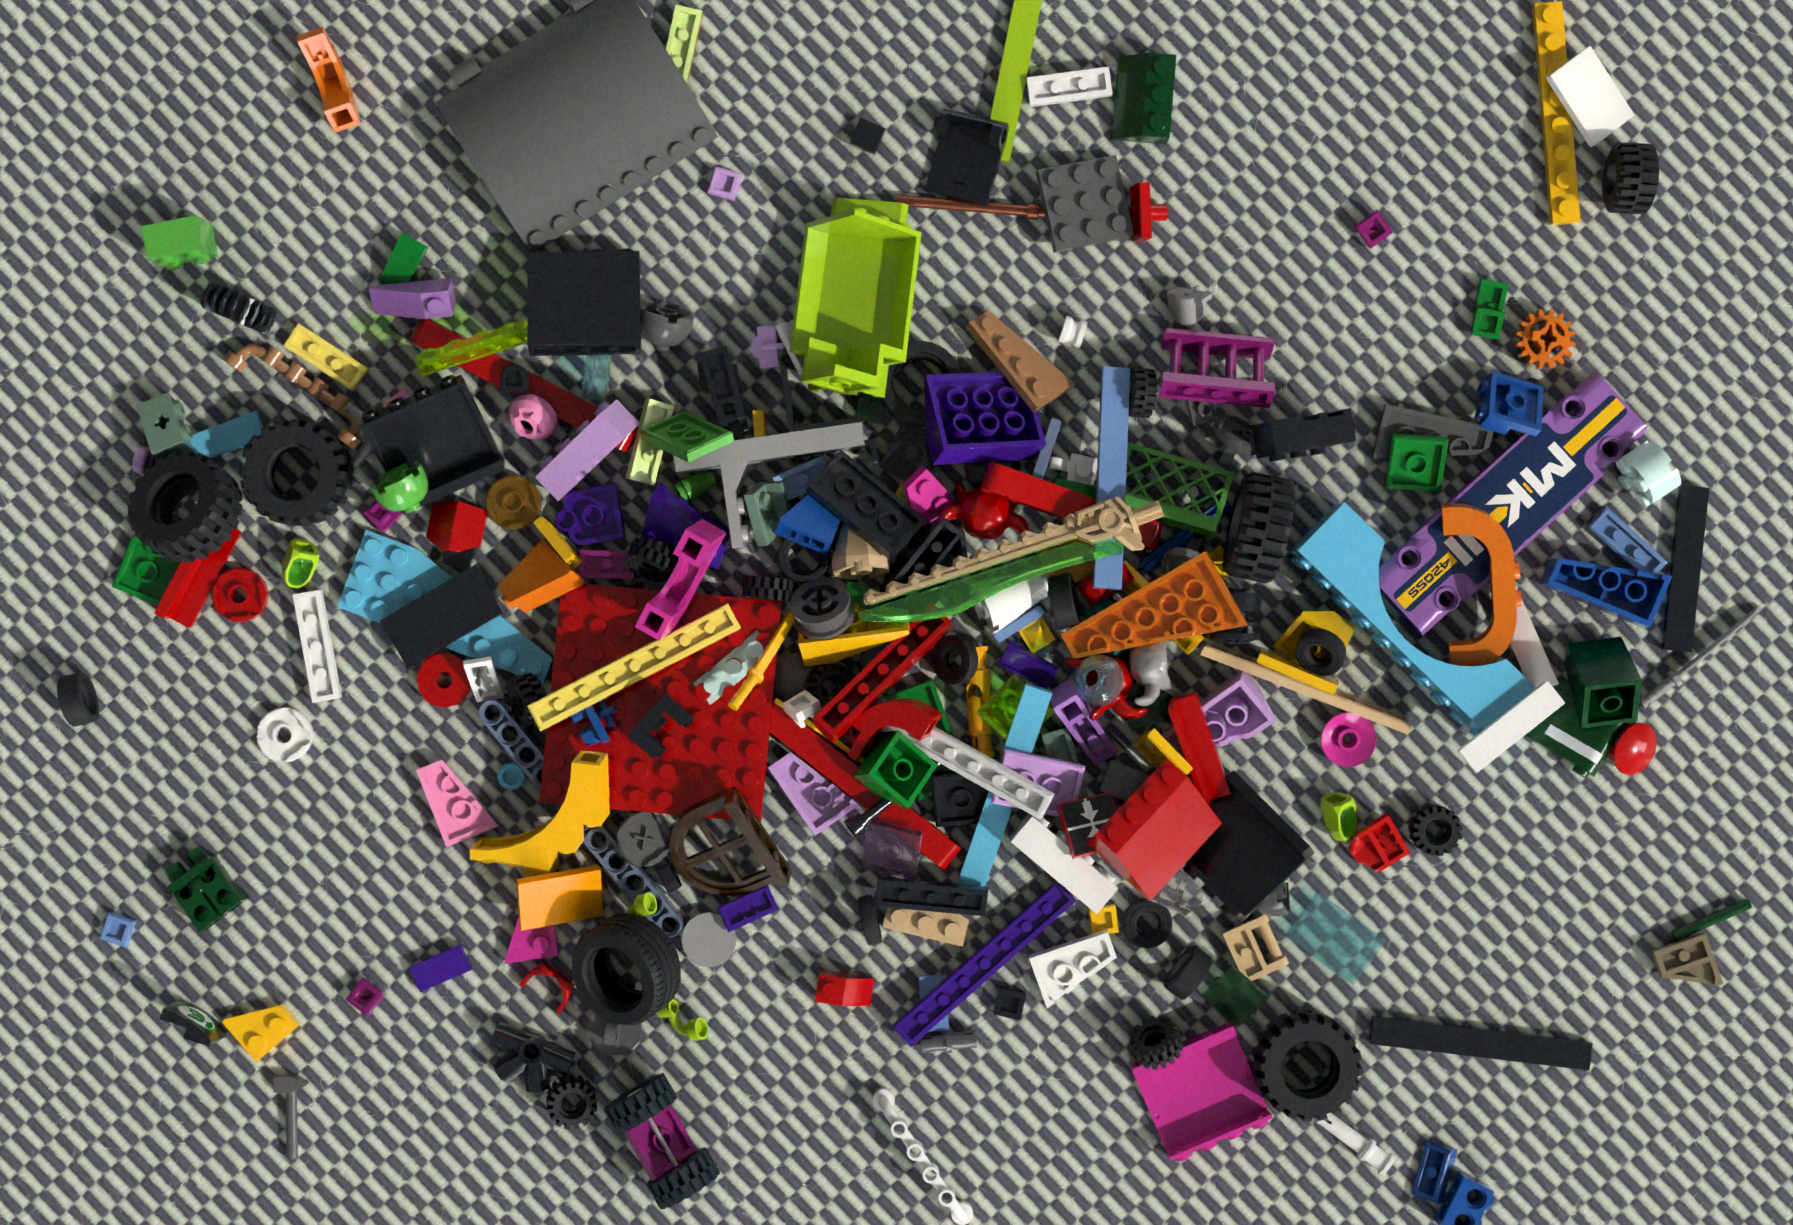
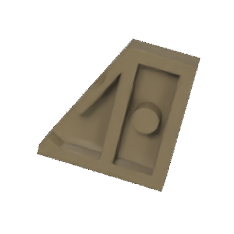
M1703 932L1650 950L1658 974L1662 978L1711 983L1714 985L1723 984L1707 935Z

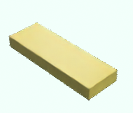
M297 323L283 345L352 391L356 390L369 368Z

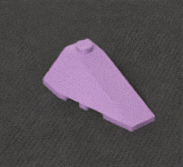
M1241 670L1221 683L1200 701L1216 746L1222 747L1238 739L1254 737L1276 721L1260 688L1246 672ZM1172 724L1160 735L1185 758Z

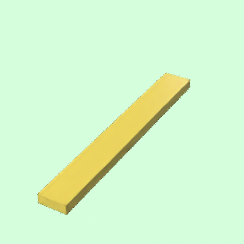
M727 603L670 632L660 641L655 640L527 705L541 732L740 630L741 627Z

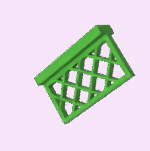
M1128 442L1127 466L1130 471L1126 473V479L1133 475L1139 488L1130 493L1126 492L1125 504L1134 510L1159 501L1164 516L1155 519L1156 521L1215 539L1235 473ZM1131 452L1143 454L1147 463L1133 469L1129 461ZM1162 460L1169 461L1174 470L1160 477L1154 464ZM1151 467L1157 479L1143 486L1136 473ZM1193 468L1197 470L1201 478L1186 484L1180 472ZM1177 474L1183 487L1169 494L1163 481ZM1216 475L1227 478L1224 488L1213 492L1207 481ZM1203 482L1210 495L1196 501L1190 488ZM1159 483L1166 496L1158 500L1150 499L1145 490ZM1186 491L1192 504L1184 508L1177 507L1172 498ZM1222 494L1221 499H1220V502H1219V501L1217 500L1216 496ZM1213 499L1217 506L1215 517L1204 515L1199 505Z

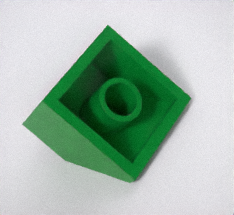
M899 730L882 733L854 774V777L874 794L905 809H909L938 764Z

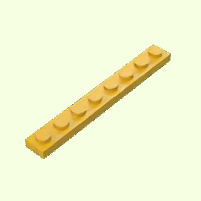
M1562 1L1535 3L1532 6L1550 225L1579 223L1581 220L1572 119L1546 80L1547 76L1567 62Z

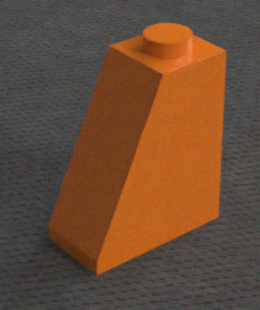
M542 539L497 587L504 594L501 599L511 609L518 607L526 613L582 586L585 580L572 566L562 559L552 545Z

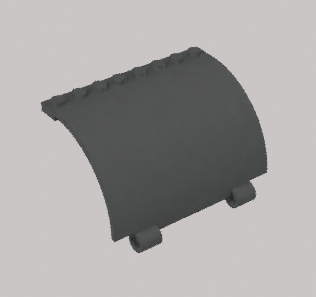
M568 0L573 8L572 11L481 68L472 56L449 70L459 88L436 101L466 155L531 253L539 250L718 137L686 81L635 0Z

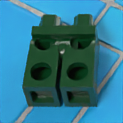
M200 846L194 848L186 855L193 865V868L188 872L181 862H176L165 870L169 881L172 883L168 886V889L171 893H174L175 898L198 932L208 930L224 918L227 913L232 912L249 899L243 889L240 890L229 876L228 871L220 863L221 861L216 855L209 856Z

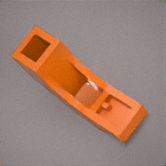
M320 27L297 35V42L317 82L322 98L323 111L334 133L361 124L358 107L348 76L334 44L330 42L324 28Z

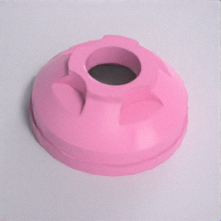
M521 394L515 398L509 408L510 421L515 431L522 437L524 436L532 440H544L552 435L558 426V418L554 408L539 396ZM521 420L529 422L533 430L525 428L521 424Z

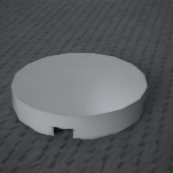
M703 912L689 920L683 929L681 941L685 954L692 962L699 966L714 967L721 965L730 958L735 950L737 937L735 930L727 932L719 913Z

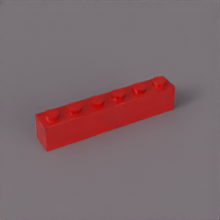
M931 603L909 624V634L893 640L813 717V725L834 744L863 712L871 708L950 631L952 621Z

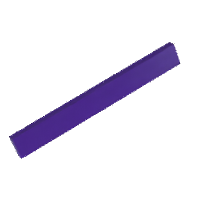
M1057 880L1053 882L892 1024L894 1029L912 1047L1077 900Z

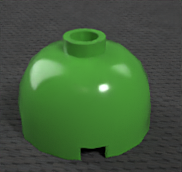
M413 461L414 467L409 468L407 463L387 471L378 477L380 483L376 487L372 482L370 490L381 506L394 512L404 510L405 513L413 512L421 506L419 502L425 498L428 491V478L420 462Z

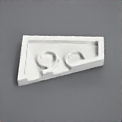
M1107 929L1029 955L1030 963L1047 1008L1053 1005L1062 995L1068 994L1075 989V986L1085 978L1091 977L1117 958Z

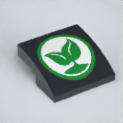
M181 999L163 1008L160 1020L186 1027L183 1039L205 1046H212L226 1037L227 1030L213 1016Z

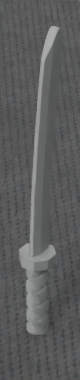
M1756 606L1679 671L1674 673L1670 670L1665 680L1640 699V705L1646 709L1673 686H1681L1683 683L1680 678L1760 612L1761 606Z

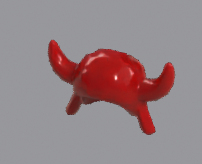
M960 482L954 485L960 503L950 504L938 516V518L944 517L948 521L960 520L969 536L981 540L996 539L1003 535L1007 528L1016 530L1019 535L1025 530L1030 531L1027 521L1021 515L1014 512L1018 503L987 493L980 488H975L966 493L963 484Z
M1102 653L1092 655L1090 659H1065L1067 666L1080 669V682L1084 694L1090 704L1095 706L1089 714V719L1095 721L1110 707L1117 715L1130 719L1141 717L1148 712L1147 708L1132 707L1125 700L1133 688V678L1131 670L1121 658Z

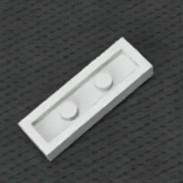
M1109 67L1026 78L1030 107L1110 97L1113 94Z

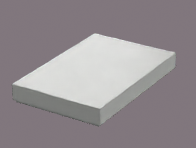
M1591 46L1583 49L1546 77V80L1589 147L1598 144L1634 116V113Z

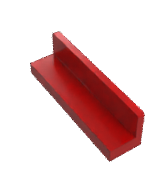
M233 529L230 540L228 542L224 541L220 545L222 548L216 553L210 552L207 558L202 560L196 558L194 562L189 563L181 561L154 614L163 619H172L188 628H192L242 532L238 529Z
M1194 691L1170 698L1168 712L1185 760L1193 768L1190 773L1196 789L1208 805L1210 800L1230 795L1232 790L1228 780L1225 778L1226 773L1197 692Z

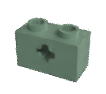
M168 393L136 405L151 454L156 458L164 457L166 459L169 458L168 454L176 452L182 454L184 451L193 450L190 442L193 439V435L189 426L184 423L183 415H185V410L180 400H175Z

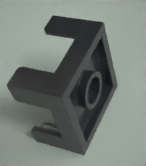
M667 693L628 734L652 759L654 757L659 759L667 750L652 733L654 731L656 733L665 726L668 722L666 719L668 716L680 726L686 728L696 720L686 708Z

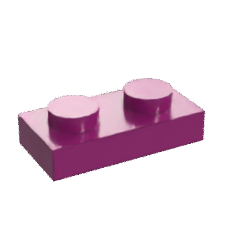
M579 550V558L582 562L579 565V575L582 578L635 579V573L629 571L630 568H627L625 566L626 563H624L628 551Z

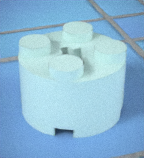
M1653 441L1642 443L1616 461V465L1622 474L1618 477L1619 482L1626 490L1631 489L1636 494V499L1644 508L1655 503L1681 485V478L1677 468L1672 471L1668 465L1672 460Z

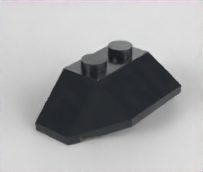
M944 517L924 525L890 566V573L886 574L879 592H886V586L891 581L907 584L908 577L914 572L929 576L930 569L935 564L950 568L953 565V560L958 555L968 558L965 532ZM957 578L877 604L885 608L902 609L909 612L922 610L931 603L936 605Z

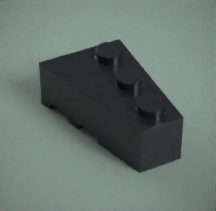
M1351 408L1330 413L1323 412L1311 416L1273 420L1251 426L1257 459L1269 457V462L1286 459L1285 454H1289L1290 459L1305 457L1306 451H1309L1310 456L1327 453V447L1356 441Z

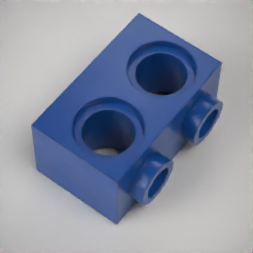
M1457 1171L1434 1221L1438 1225H1455L1456 1217L1460 1214H1465L1466 1219L1460 1225H1482L1481 1218L1485 1210L1488 1211L1493 1204L1494 1191L1487 1184ZM1477 1189V1197L1473 1200H1467L1468 1192Z

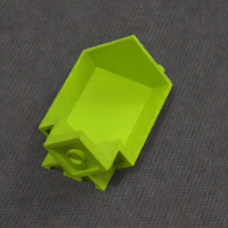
M834 198L832 199L830 217H818L816 221L806 223L789 352L804 356L801 382L808 383V391L819 392V390L829 389L833 390L836 394L857 395L858 392L873 395V397L885 398L889 365L906 362L922 232L911 229V225L906 224L909 205L900 202Z

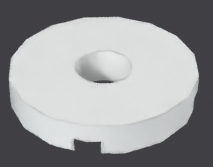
M290 707L276 708L266 713L258 725L257 743L261 751L269 759L291 762L302 757L311 746L313 728L309 719L299 710ZM282 727H286L291 731V739L287 743L282 742L278 737V732Z

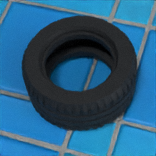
M619 913L606 918L579 939L572 956V975L581 998L598 1016L609 1022L621 1025H637L647 1021L675 997L681 981V965L677 950L664 930L645 917L631 913ZM610 947L620 949L633 960L643 980V991L632 988L620 978L610 958Z

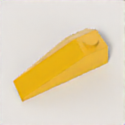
M853 604L855 609L853 622L838 636L830 639L815 640L807 638L799 632L798 645L804 665L813 666L834 663L908 635L909 611L885 607H876L873 610L861 609L859 604Z

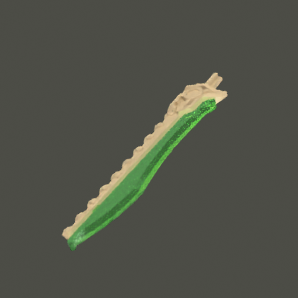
M1116 496L1076 511L1075 514L1070 513L1064 518V525L1047 522L1042 527V533L1040 534L1025 530L1020 535L1019 542L1002 539L997 544L998 547L995 551L980 547L975 552L974 559L958 555L953 560L952 567L949 568L935 564L930 569L929 576L914 572L908 577L907 584L891 581L886 586V592L884 593L869 589L864 594L865 605H874L904 594L907 597L862 611L858 614V618L861 621L897 623L942 618L962 613L977 603L1033 577L1110 555H1119L1125 547L1130 551L1143 550L1145 546L1142 543V536L1138 526L1163 517L1159 501L1132 510L1129 505L1127 506ZM1073 539H1079L1091 545L1105 542L1089 546L1078 541L921 593L917 591Z

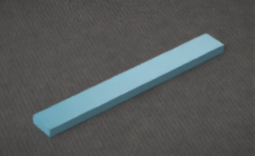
M1029 683L1025 684L1003 748L1032 754L1053 694L1052 691ZM988 791L956 884L986 886L1013 808L991 803L992 792Z

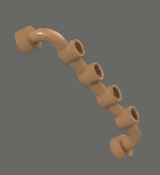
M247 344L240 347L235 353L229 351L223 360L241 373L248 365L244 359L249 355L257 356L350 421V429L348 431L342 429L337 436L339 440L353 450H356L361 443L357 438L360 433L358 429L359 422L344 411L347 404L352 401L339 392L336 396H333L327 391L330 386L319 378L315 377L312 381L304 376L307 370L293 361L291 365H288L282 361L284 355L274 347L270 346L266 350L257 344Z

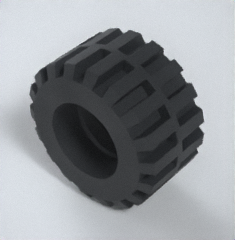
M1616 142L1612 146L1605 162L1602 179L1603 201L1608 212L1643 215L1650 209L1655 199L1659 182V158L1653 144Z

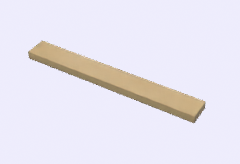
M1203 639L1200 646V655L1407 735L1412 727L1408 716L1340 690H1336L1333 695L1257 664V658L1218 643Z

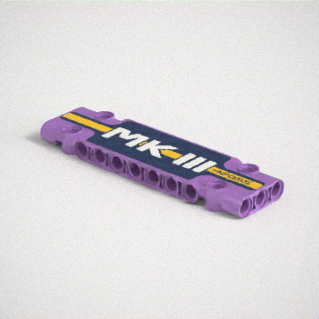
M1592 372L1565 398L1559 400L1552 410L1549 409L1542 414L1541 432L1537 436L1521 433L1445 504H1467L1480 508L1493 516L1509 537L1515 557L1606 473L1605 469L1613 461L1620 459L1624 451L1647 431V427L1599 374ZM1568 402L1575 406V414L1573 416L1568 415L1565 410ZM1605 443L1610 444L1613 452L1610 457L1603 453ZM1441 507L1409 536L1410 540L1402 547L1396 549L1393 555L1379 567L1381 595L1421 636L1427 633L1449 611L1456 609L1460 601L1473 595L1490 579L1489 552L1485 544L1470 535L1444 536L1442 533ZM1405 551H1409L1413 556V562L1409 566L1404 565L1401 559ZM1444 591L1450 596V603L1446 607H1443L1439 602V596Z

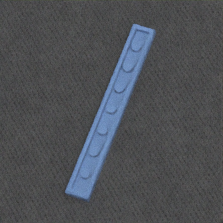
M1108 366L1101 368L1096 504L1116 496L1125 503L1131 368ZM1115 540L1094 544L1092 588L1122 589L1123 545Z

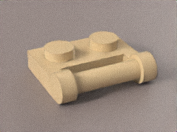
M1258 914L1250 920L1221 932L1244 984L1289 964L1286 955H1282L1268 924L1270 919L1264 914ZM1257 927L1273 959L1268 963L1265 962L1251 931Z

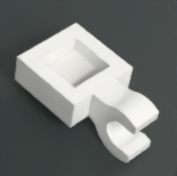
M1071 453L1070 461L1057 457L1050 458L1048 468L1067 472L1065 480L1094 485L1097 458Z

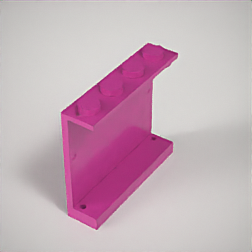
M1230 1021L1182 1041L1183 1051H1179L1181 1056L1179 1059L1173 1057L1175 1063L1172 1065L1169 1062L1165 1063L1166 1068L1162 1069L1161 1065H1158V1069L1153 1070L1150 1065L1149 1069H1147L1137 1061L1129 1064L1170 1161L1175 1159L1177 1162L1186 1160L1196 1150L1202 1149V1151L1212 1149L1217 1145L1218 1141L1225 1138L1227 1140L1235 1139L1243 1134V1130L1250 1127L1253 1129L1261 1128L1268 1123L1267 1120L1273 1118L1254 1080L1253 1073L1237 1038L1236 1030Z

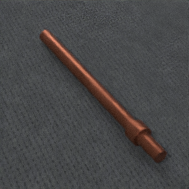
M896 195V202L905 203L909 207L1026 216L1028 220L1046 218L1044 208L1039 206L1038 203L1016 205L989 202L988 206H983L956 199Z

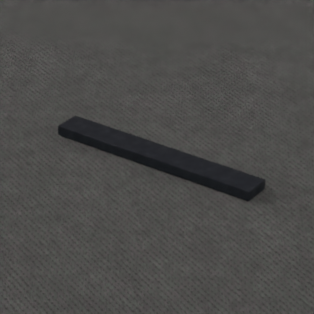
M1374 1015L1371 1017L1368 1042L1372 1045L1590 1071L1593 1043L1590 1041Z

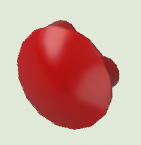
M1628 722L1625 724L1623 733L1608 753L1609 759L1614 761L1615 767L1620 773L1635 775L1648 766L1656 752L1657 738L1655 731L1651 726L1644 723Z

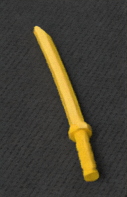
M790 608L755 666L748 669L747 679L728 703L731 709L737 711L748 696V693L753 689V686L763 681L764 671L794 623V616Z

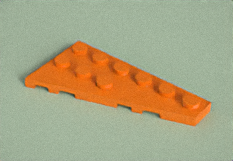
M1205 551L1060 635L1071 655L1076 659L1247 626L1248 624L1211 558Z

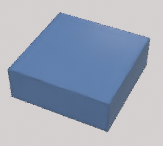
M108 912L99 939L122 947H128L137 920L114 912Z

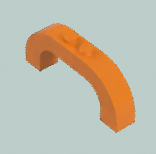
M1441 504L1443 535H1470L1476 537L1487 547L1490 563L1491 621L1486 630L1475 638L1448 641L1449 664L1458 666L1491 664L1508 648L1516 630L1517 607L1522 606L1521 590H1516L1515 579H1520V563L1514 562L1512 544L1505 530L1489 513L1467 504Z

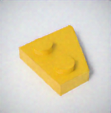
M283 1004L228 1017L222 1021L255 1062L259 1061L301 1025Z

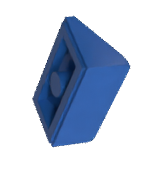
M1426 1141L1411 1194L1436 1204L1442 1203L1457 1149Z

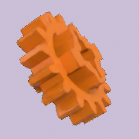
M1542 309L1536 311L1535 316L1531 313L1526 315L1527 322L1521 321L1518 323L1522 331L1514 333V337L1520 339V342L1514 344V348H1521L1522 350L1518 357L1526 356L1528 358L1526 360L1527 366L1535 362L1537 370L1542 369L1544 364L1547 370L1554 368V362L1558 366L1564 364L1562 356L1565 358L1571 357L1572 353L1568 348L1576 346L1575 342L1570 341V337L1576 335V331L1568 330L1572 322L1564 323L1562 321L1564 318L1563 313L1554 317L1553 309L1548 310L1545 315ZM1542 322L1537 331H1530L1534 324ZM1545 334V339L1549 340V343L1545 344V341L1540 339V336ZM1560 348L1554 356L1548 358L1551 349Z

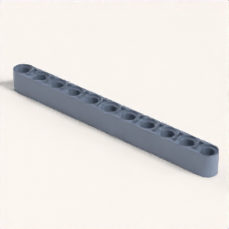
M494 699L484 702L479 709L481 721L540 790V773L543 769L544 749L525 726L519 725V722L515 720V715L511 714L510 708L502 700ZM492 704L496 705L500 711L499 717L496 720L491 719L487 713L488 707ZM508 726H513L517 730L518 735L514 741L509 740L505 736V730ZM525 747H530L535 752V759L532 762L526 761L523 757ZM552 804L557 812L562 806L561 804ZM605 822L597 827L584 826L583 843L633 902L637 895L647 892L657 897L660 902L659 908H657L654 914L645 917L664 930L669 938L676 936L683 928L684 918L643 867L634 866L625 860L622 867H616L612 864L611 855L613 853L619 854L616 847V835ZM595 832H601L606 836V844L604 846L594 843L593 835ZM633 874L638 875L642 880L641 887L633 888L628 882L629 876ZM664 918H674L677 921V929L668 930L665 928Z

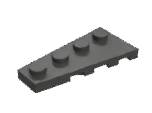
M1384 404L1371 458L1388 457L1392 433L1447 437L1449 439L1447 455L1451 456L1488 455L1493 431L1480 428L1478 423Z

